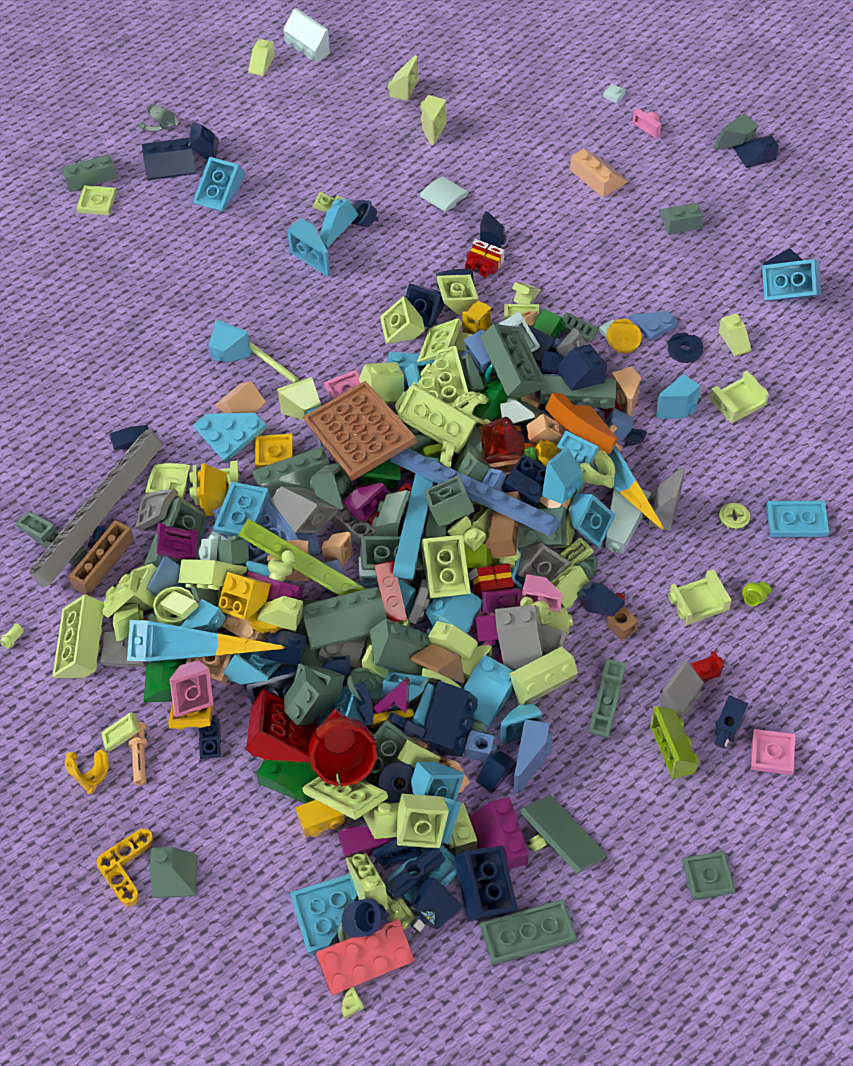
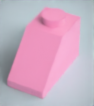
M527 574L522 591V599L530 597L534 603L540 600L546 601L549 604L550 610L560 612L563 594L547 578Z

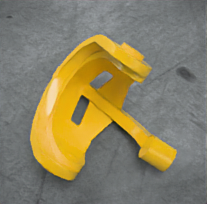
M103 749L98 750L94 754V766L92 769L81 774L76 763L77 754L68 751L65 758L67 772L87 791V794H93L96 786L107 775L109 769L107 752Z

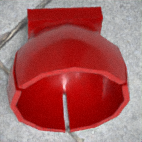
M334 709L325 722L315 729L312 738L309 740L308 752L312 769L324 782L337 787V775L340 787L357 784L371 773L377 760L376 739L361 721L350 718L337 709Z

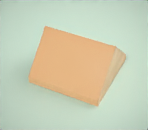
M252 381L240 383L217 402L215 406L224 413H256L266 404V401Z

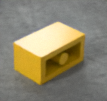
M317 800L295 807L305 838L309 836L316 837L324 830L337 829L345 823L343 813Z

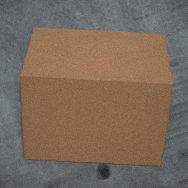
M432 643L411 657L412 661L460 683H463L465 680L461 656Z

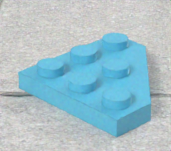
M256 413L205 414L193 425L225 463L268 428Z
M351 874L290 892L308 956L332 945L338 934V927L345 907L357 900L358 895Z

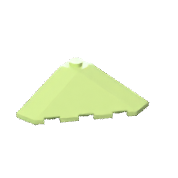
M456 345L438 350L434 355L435 361L431 365L427 364L420 373L422 377L418 383H412L451 406L459 396L468 392ZM401 401L395 405L397 412L403 403ZM469 402L463 404V405L460 406V407H461V408L465 407L466 405L469 404Z

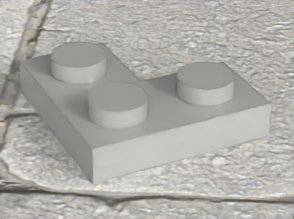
M424 579L419 587L408 620L416 624L418 617H423L430 601L427 581Z

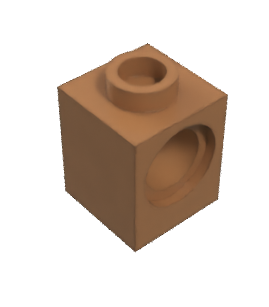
M623 606L613 617L607 616L606 626L621 641H624L637 631L638 620Z

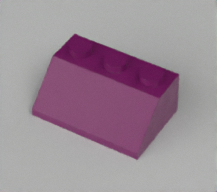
M510 797L491 801L469 816L477 839L478 849L503 845L508 869L528 864L529 854Z

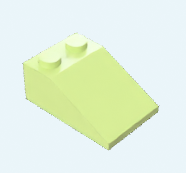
M463 535L423 539L421 551L430 599L471 594Z

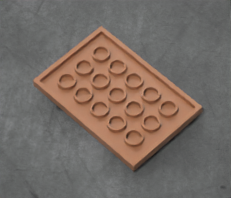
M366 381L303 417L306 425L352 481L417 443L416 437Z

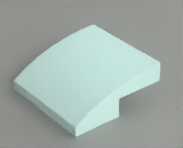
M442 176L428 185L420 193V197L446 212L454 208L457 201L466 198L468 191Z

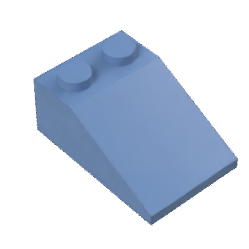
M531 720L524 721L514 776V794H519L545 761L546 753H551L553 732L549 731L550 723Z

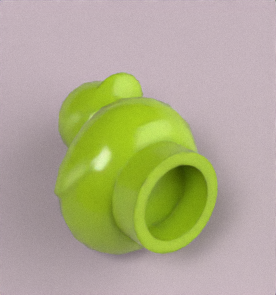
M752 582L744 586L742 596L747 605L754 607L762 604L767 599V594L772 592V589L767 582Z

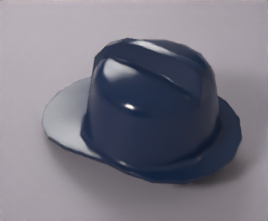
M358 200L352 205L358 216L351 224L369 227L373 222L379 221L376 217L377 209L372 205L371 201Z
M373 898L353 901L343 911L342 926L346 934L351 937L358 938L372 935L384 928L390 913L386 912L384 906Z

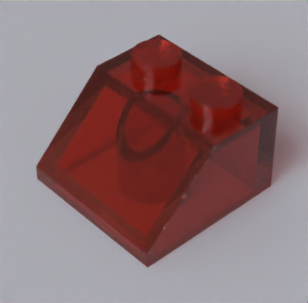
M503 417L480 426L482 457L488 464L516 460L521 458L522 454H525L524 437L509 417Z

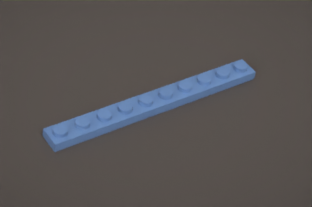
M408 448L390 458L391 462L437 484L460 475L471 500L547 536H550L561 524V519Z

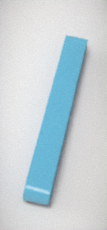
M427 457L436 462H439V458ZM415 474L393 569V577L410 580L414 578L429 511L424 491L433 487L435 483L418 474Z

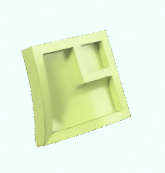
M176 463L154 465L145 493L149 494L160 490L175 489L178 491V494L174 499L179 497L184 499L191 469L190 465Z

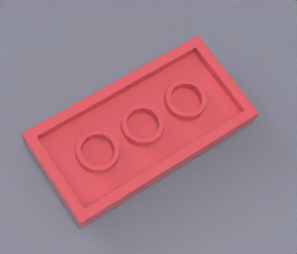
M399 918L387 922L382 930L372 935L358 938L351 937L315 952L331 995L415 961Z

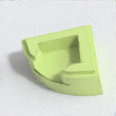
M354 987L347 991L342 1002L344 1019L364 1009V1005Z

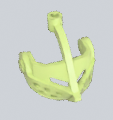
M467 392L453 402V407L477 420L478 423L483 424L485 427L492 428L493 423L490 420H483L472 414L478 404H486L489 399L484 394ZM469 402V404L466 405L465 407H463V408L460 407V406H462L463 404Z
M599 450L594 457L598 472L588 463H582L580 465L583 471L582 480L589 484L612 488L614 486L615 465L605 451Z

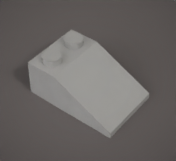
M682 467L659 485L657 492L653 491L651 498L655 514L664 529L671 531L680 501L685 468ZM649 519V526L659 528Z
M528 605L495 609L497 633L504 666L515 671L544 656L540 609L538 606Z

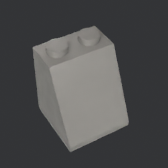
M281 486L271 498L272 503L295 533L319 534L339 510L307 488Z

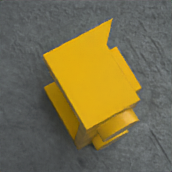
M478 301L468 311L462 312V333L473 335L482 329L486 332L491 326V307L486 303Z

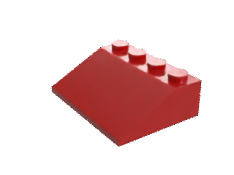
M263 689L251 706L246 751L252 756L260 757L264 760L310 762L308 747L309 740L316 729V719L313 724L297 726L285 713L284 700Z

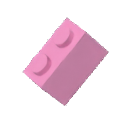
M199 660L179 666L170 678L174 716L179 717L212 706L213 697L209 668Z

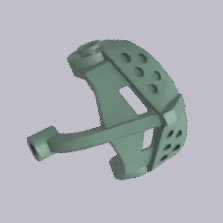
M150 104L147 111L158 121L159 126L152 127L142 121L138 127L142 130L146 128L150 131H158L172 125L177 126L178 121L176 114L156 104Z

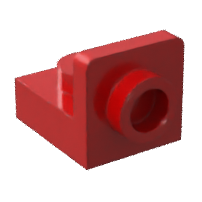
M713 651L709 658L692 662L691 667L704 682L720 677L724 663L722 658L718 657L716 651Z

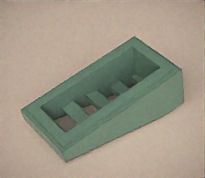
M565 312L563 320L566 325L561 333L568 335L576 326L584 340L592 343L598 328L573 314Z
M471 354L460 357L459 360L468 392L478 393L484 390L482 380Z

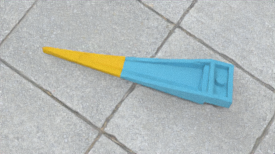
M615 445L611 454H607L615 465L613 488L655 525L664 530L660 520ZM594 463L593 469L598 472V467Z
M130 620L127 661L155 662L278 650L285 647L154 621Z

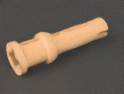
M138 722L140 732L130 738L128 745L132 749L133 784L144 785L147 783L144 750L147 746L144 731L146 730V724ZM138 758L140 762V770L138 768Z

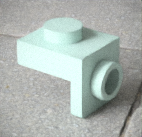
M209 535V539H202L199 550L200 560H217L218 544L220 541H224L221 540V536Z

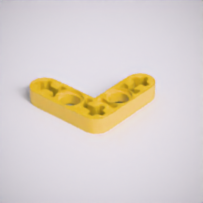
M145 828L137 830L100 854L96 861L99 871L117 898L127 907H131L138 902L139 893L122 866L153 845L154 838L152 833ZM140 837H147V842L141 841ZM134 841L135 845H137V849L134 848L131 842ZM123 847L131 848V852L127 856L120 855V850ZM114 853H116L117 858L119 859L118 861H116V859L114 858ZM106 859L108 862L110 861L111 864L108 867L103 863V861ZM122 875L124 879L120 884H113L112 879L114 876ZM125 887L128 890V892L132 894L133 898L130 900L129 898H126V895L122 890Z

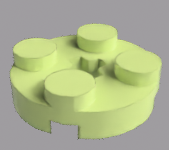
M443 441L442 453L439 459L440 464L451 467L455 443Z

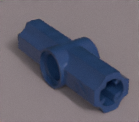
M429 848L417 859L407 862L405 868L385 884L387 895L397 902L413 887L420 886L425 877L445 862L442 852L438 848ZM412 871L419 872L417 876H412L409 873Z

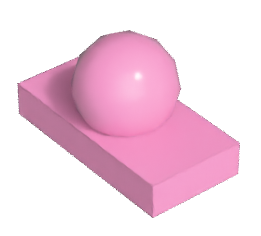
M638 108L635 109L633 112V124L652 137L658 138L662 125L659 123L660 116L653 111L646 114Z

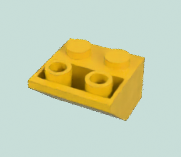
M201 463V471L197 473L198 482L200 483V487H197V496L200 498V507L204 509L205 515L214 516L213 510L223 505L228 493L227 473L208 464Z
M227 572L218 608L223 613L247 620L266 604L271 584L245 575Z

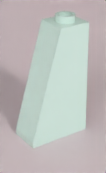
M614 489L611 511L615 514V517L608 529L605 547L612 552L623 554L644 514ZM642 489L644 495L650 503L651 492Z

